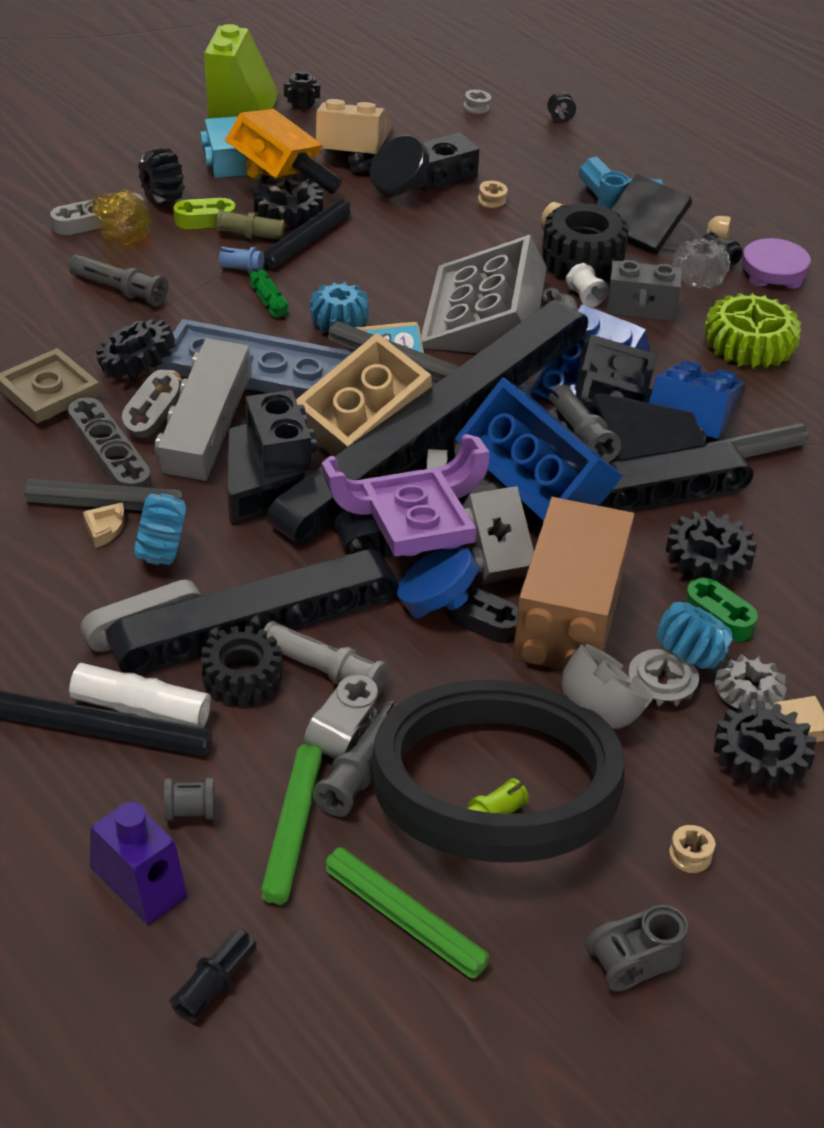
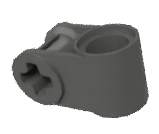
M657 905L625 919L608 922L599 926L587 937L585 947L591 956L598 958L606 972L605 981L609 989L612 991H623L637 985L641 981L664 972L672 971L679 966L683 959L688 922L680 910L668 905ZM657 937L666 938V939H668V940H662V939H659V938H657Z

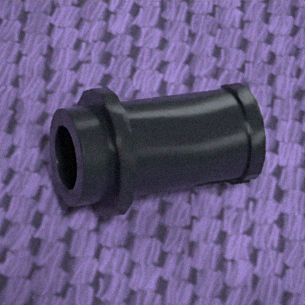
M712 231L706 233L701 239V250L719 258L720 263L725 266L736 265L742 258L743 250L739 242L735 240L728 241Z

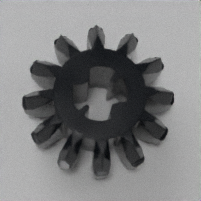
M157 148L141 154L140 162L138 163L140 171L138 177L141 180V188L144 189L146 198L153 204L161 205L182 198L183 190L185 189L183 182L185 176L182 174V165L179 164L176 153H173L170 148Z

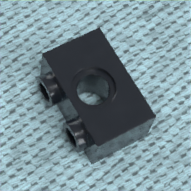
M458 132L422 142L429 152V165L425 173L427 181L421 188L423 191L478 177L480 149L462 133Z

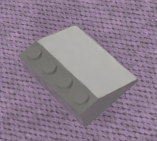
M531 234L438 266L421 334L423 349L478 354L540 309L547 267Z

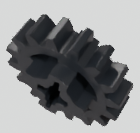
M288 176L280 177L279 181L270 178L268 179V184L260 183L258 184L259 189H254V212H258V217L285 220L287 225L297 226L298 221L305 223L310 220V217H314L323 210V190L318 189L317 183L309 185V179L307 178L302 181H298L297 176L292 178Z
M150 319L146 323L144 321H135L132 325L123 326L121 330H115L111 333L110 340L102 341V347L96 350L98 355L96 358L103 373L106 372L108 377L116 375L118 379H121L126 374L134 377L138 376L141 371L148 372L150 367H157V365L162 364V357L171 356L170 349L176 347V339L169 324L165 325L164 320L156 323L154 319Z
M694 511L692 512L691 520L680 516L677 525L671 524L665 552L670 553L669 563H679L678 572L680 574L690 571L693 573L692 580L703 576L714 581L716 578H721L722 581L728 584L731 582L732 575L742 579L745 570L752 569L757 542L752 541L754 534L752 531H742L744 524L742 521L729 522L728 514H724L721 518H716L713 511H708L707 516L701 517L698 512Z
M757 701L755 709H750L748 705L742 702L739 704L737 713L728 709L725 712L724 720L718 721L713 752L720 754L718 762L720 767L732 766L730 777L733 779L744 775L748 777L747 786L753 787L757 781H762L765 788L772 791L774 782L779 781L787 789L790 788L793 778L802 781L805 778L807 769L811 770L816 753L814 751L816 737L808 736L811 727L808 723H796L798 713L795 711L784 715L781 713V705L777 703L770 710L765 708L762 701Z

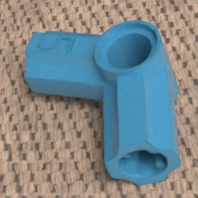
M598 157L588 158L579 168V177L598 197L597 206L607 207L610 210L633 179L628 178L624 173L611 171ZM650 179L663 185L662 179Z

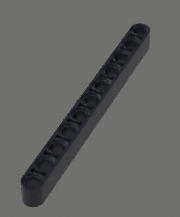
M559 300L549 302L336 455L335 458L338 462L339 472H343L345 477L350 480H363L403 473L426 456L428 449L437 448L439 444L460 431L502 377L519 387L577 344L587 331L588 317ZM321 466L280 495L271 504L267 513V521L294 543L305 545L333 525L337 516L345 509L339 506L333 498L324 480Z
M731 442L609 462L623 477L599 506L635 512L732 494L745 489L752 482L754 472L735 444ZM502 482L479 485L467 495L458 498L463 506L470 494L508 487ZM521 500L528 530L541 529L544 521ZM344 510L335 519L334 528L345 555L373 549L379 551L383 558L394 556L372 514L362 515ZM492 530L489 531V536L493 535Z

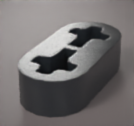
M469 586L466 590L469 595L467 601L459 608L454 610L447 609L449 620L460 627L498 643L515 641L518 606L512 602L477 587Z

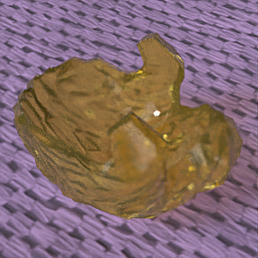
M120 190L116 193L104 194L94 198L92 212L104 222L100 235L106 241L112 242V239H115L123 244H133L147 236L151 226L150 214L143 201L129 190Z

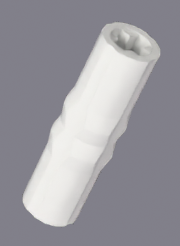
M85 663L77 665L69 685L71 700L111 709L119 713L204 728L211 707V696L208 693L167 684L156 678H144L135 673H122Z

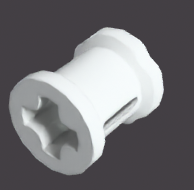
M585 263L577 264L566 276L567 286L579 294L580 301L584 305L595 307L606 299L609 292L608 284L595 276L594 269L590 265Z

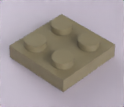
M58 348L0 373V392L36 423L50 419L54 415L68 410L69 404L78 398H94L101 394L99 382Z

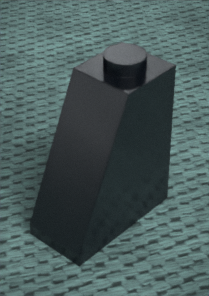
M596 394L589 409L592 415H598L603 418L607 423L608 430L613 431L620 438L621 449L619 454L610 462L706 445L705 432L701 426H698L693 412L607 394Z
M247 424L229 429V521L232 525H236L267 515L269 507L280 495L305 478L304 470L264 477L247 430Z

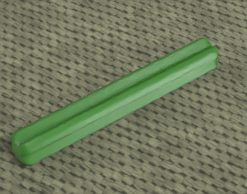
M302 744L297 749L261 887V897L268 904L283 905L288 901L312 804L313 789L316 786L322 763V750L317 745Z
M338 847L327 857L326 871L469 978L475 979L485 970L488 965V952L348 850Z

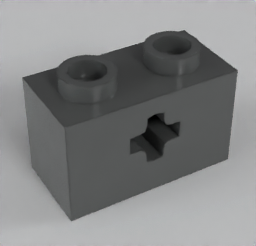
M632 260L613 261L606 314L675 322L681 289L682 268L672 267L668 264H640Z

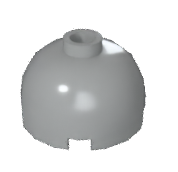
M583 644L579 646L563 671L561 681L563 694L578 706L596 712L612 729H621L630 725L642 714L654 698L648 687L636 675L631 680L621 670L624 665L604 651L589 644H586L585 647Z

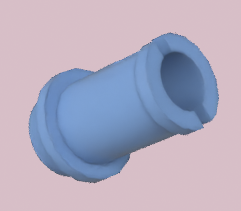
M227 246L221 248L222 251L219 253V265L221 268L247 270L249 274L252 271L256 272L263 269L264 253L258 251L256 247H251L250 250L229 248Z

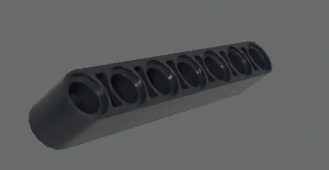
M373 549L364 550L122 618L108 628L106 640L122 673L142 675L202 657L201 651L203 647H207L206 641L210 637L217 640L216 633L224 630L227 635L231 634L230 627L238 626L239 632H245V627L251 626L253 627L254 634H257L260 629L264 630L270 621H275L282 626L295 630L383 604L395 596L399 587V581L379 551Z

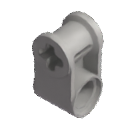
M351 675L344 678L324 706L310 720L304 736V744L310 746L317 745L322 750V754L336 759L340 754L350 752L377 716L374 704L378 697V690L375 682L363 675Z

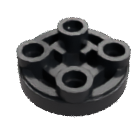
M402 135L388 141L376 153L371 163V182L387 198L401 195L412 188H422L427 181L425 173L429 165L427 147L420 139L412 135Z

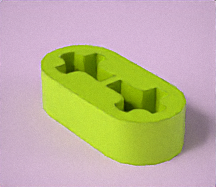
M227 198L182 200L174 205V223L182 229L217 228L216 221L219 210L236 213V204Z

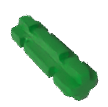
M260 269L258 272L252 271L250 274V285L268 308L271 315L277 319L281 316L286 317L289 314V303L272 279H270V276L263 269Z

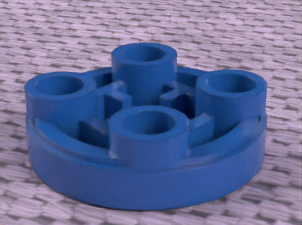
M464 546L454 549H438L417 561L404 574L399 582L397 595L413 618H421L429 612L444 606L449 610H454L467 601L469 595L466 590L479 573L480 567L469 549Z

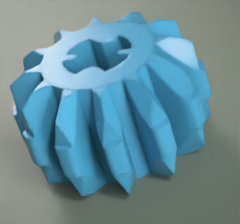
M332 282L330 286H319V290L312 293V299L310 300L312 323L314 326L319 327L322 333L328 332L330 326H333L337 321L355 328L367 325V319L369 318L367 293L360 291L358 285L348 286L347 282L343 284Z
M153 493L145 498L134 548L136 558L147 560V563L159 565V563L170 565L175 560L186 513L184 500L176 499L174 496L167 494L157 495Z
M673 602L669 610H666L663 614L656 634V638L663 644L666 650L671 651L676 657L685 660L688 664H695L701 669L716 668L719 662L725 658L729 651L728 647L733 640L730 628L725 626L723 621L718 620L711 613H707L700 607H694L688 602Z

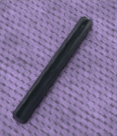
M3 690L0 691V718L203 757L209 754L212 747L213 735L209 729Z

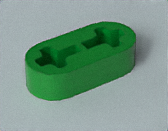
M698 578L690 582L685 603L688 602L694 607H700L707 613H711L718 620L723 621L725 626L730 628L733 634L732 641L734 642L746 641L754 635L758 614L752 605L712 579Z

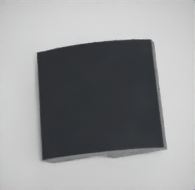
M592 334L585 335L577 376V398L588 411L596 394H607L649 403L653 390L649 389L657 354Z

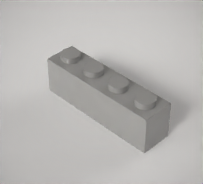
M206 338L200 352H195L192 358L190 375L188 379L184 378L181 382L178 402L176 406L172 405L169 409L166 429L163 434L159 433L156 438L154 451L155 455L160 459L162 473L207 481L252 373L249 345Z

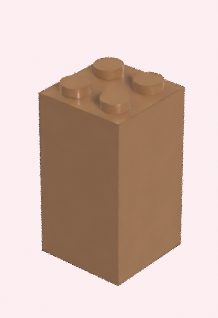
M551 497L519 597L513 660L564 670L568 661L581 644L584 647L586 644H589L605 652L625 574L634 513Z

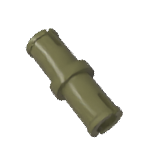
M219 210L216 230L244 234L245 238L253 239L254 236L280 241L284 237L285 220L258 217L254 212H249L248 215Z

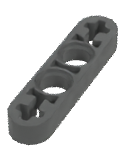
M88 397L72 401L68 406L70 426L111 485L151 488V474L148 465L102 403L97 399ZM100 434L110 435L105 438H93V436ZM117 455L126 456L125 458L120 460L108 459L109 457Z

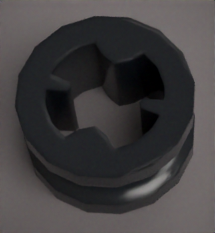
M557 92L547 102L548 111L556 122H567L576 113V104L572 96L567 92ZM561 103H566L567 108L564 109ZM558 105L562 107V111L557 110Z

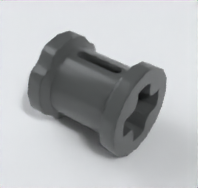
M165 778V821H173L175 816H205L207 820H214V778H206L204 782L175 783L173 778Z

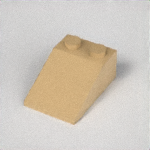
M329 99L323 102L317 109L316 140L323 144L322 148L376 154L393 127V122L385 109L376 108L375 104L369 102H360L355 106L346 105L345 101L340 99Z

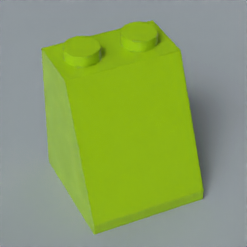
M234 24L218 26L204 52L208 119L237 117L242 112L274 109L279 99V92L249 29L239 28Z

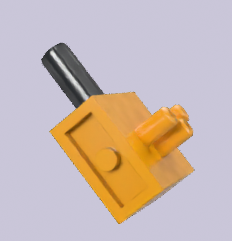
M275 109L240 113L224 140L248 157L245 164L247 168L246 174L253 179H256L260 172L265 176H270L271 174L275 178L302 173L330 194L337 192L341 186L342 179L315 160L323 144Z

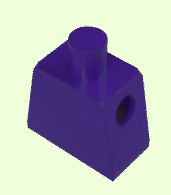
M126 802L94 823L90 828V868L147 926L187 898L176 844L146 814L145 808L141 804Z

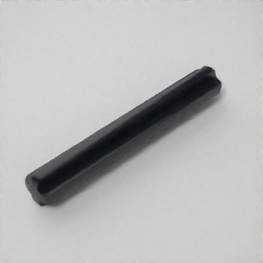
M338 199L263 252L264 267L267 266L270 270H274L351 214L349 209L351 207L348 201L345 203L343 199Z

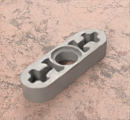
M127 192L58 206L50 213L52 230L59 235H73L138 221L145 215L144 199L140 194Z
M179 580L90 612L82 620L80 631L93 651H109L111 649L106 640V632L114 622L140 614L145 610H154L202 596V594L192 581Z

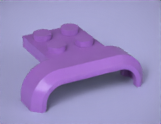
M468 434L463 435L457 456L444 466L363 480L347 479L343 472H339L338 462L334 456H329L322 462L323 477L335 501L339 506L351 513L372 514L394 557L401 555L414 556L420 552L441 548L454 549L460 545L476 542V527L458 498L473 491L481 483L488 470L489 450L480 437Z

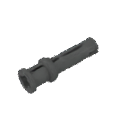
M81 254L73 255L69 262L70 274L120 289L127 298H142L147 300L148 304L155 307L160 306L166 299L169 286L164 276L156 275L152 277L144 274L141 269L136 267L125 270L105 262L84 257ZM96 270H97V271H100V272H103V273H106V274H109V276H108V275H105V274H102V273H99V272H96Z
M559 385L555 387L553 391L559 398L551 393L550 402L574 429V434L607 462L612 461L621 449V441L618 435L608 430L607 423L603 418L598 415H592L569 386Z
M387 701L383 704L380 712L351 751L340 754L334 760L332 772L327 779L319 781L314 787V800L323 811L337 817L347 815L353 807V798L358 791L364 790L371 783V762L375 736L381 722L393 708L394 701Z

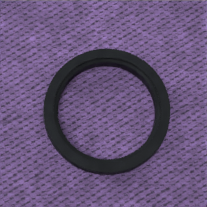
M472 680L444 684L421 691L399 703L387 714L378 728L371 762L376 798L382 810L394 824L409 836L432 848L455 856L486 862L538 861L563 855L586 845L599 836L612 822L619 807L625 780L624 752L621 742L614 730L600 715L593 710L580 707L566 695L536 685L502 680ZM471 724H503L541 732L567 744L588 764L593 780L575 799L555 808L520 814L489 813L456 806L434 797L413 781L404 768L402 761L407 752L418 741L435 732Z

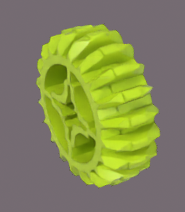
M738 293L736 297L727 295L724 300H717L715 305L710 307L706 317L704 332L707 347L714 349V355L724 356L725 362H737L738 367L745 364L750 365L753 369L756 365H760L767 369L770 364L780 366L782 361H789L791 355L795 353L800 341L801 322L797 320V313L790 311L789 305H780L779 299L770 300L767 299L766 295L759 297L751 293L750 296H744Z

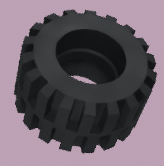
M576 203L554 209L546 217L544 226L542 259L547 270L566 280L567 274L574 266L585 263L594 269L597 278L609 280L611 278L613 261H625L629 233L627 221L621 218L619 213L595 204Z

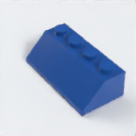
M502 377L455 438L461 444V437L465 434L480 437L489 450L488 470L506 487L517 486L521 500L543 521L551 497L599 506L623 477L619 471L531 396L504 377Z

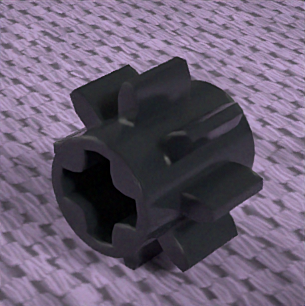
M295 72L289 77V82L284 83V97H287V102L291 103L296 109L311 108L315 104V99L320 98V84H317V79L313 78V75L308 72Z

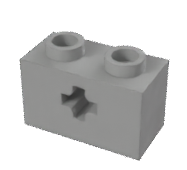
M518 487L470 494L463 504V508L476 527V542L470 543L471 548H469V551L480 567L478 573L480 585L526 577L534 550ZM490 530H492L493 535L489 536L488 533Z

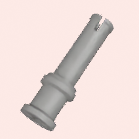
M270 621L264 628V631H267V638L273 636L277 640V646L280 645L283 655L327 673L329 679L336 685H339L344 678L351 675L367 676L377 685L379 696L387 683L390 669L389 664L380 660L375 663L358 656L357 651L351 647L336 649L282 626L275 621Z

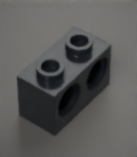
M287 390L247 396V430L264 477L311 469V453L317 451L316 436L313 428L307 429L305 407L303 404H297L293 391Z

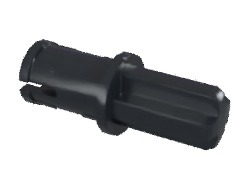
M241 928L237 929L224 940L209 958H201L196 964L197 970L193 976L170 998L169 1002L172 1003V1009L182 1019L195 1023L209 1003L221 991H228L232 986V976L257 947L256 941L247 931Z

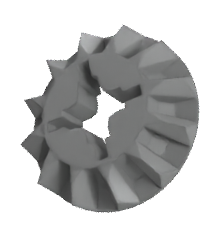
M651 649L638 654L631 661L627 675L631 680L636 675L648 687L658 707L664 701H669L677 707L682 699L691 700L699 682V674L695 665L688 664L685 660L676 657L674 653L666 649ZM662 671H666L667 684L658 682V676L661 675Z
M741 654L736 661L726 659L722 668L717 670L715 679L716 690L726 703L736 709L739 708V704L742 702L748 705L750 709H755L757 701H762L766 709L772 710L773 703L783 701L787 691L785 687L786 675L777 672L775 663H761L759 656L755 660H748ZM751 677L753 682H759L758 689L750 681L744 680V678Z

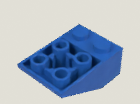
M582 304L578 311L586 315L589 321L585 335L592 334L650 352L646 328ZM585 335L577 344L544 367L530 391L531 395L550 402L551 393L559 398L553 391L559 385L569 386L576 395L578 369Z
M681 360L680 364H674L658 374L655 378L650 404L693 412L698 426L703 428L706 436L719 439L724 434L745 384L744 381L736 380V373L716 369L715 373L701 371V364Z

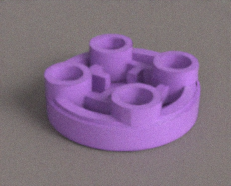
M776 238L759 239L749 243L744 249L742 266L749 274V282L751 284L766 286L769 283L784 285L793 289L799 288L802 285L803 279L808 274L811 262L809 254L801 246Z

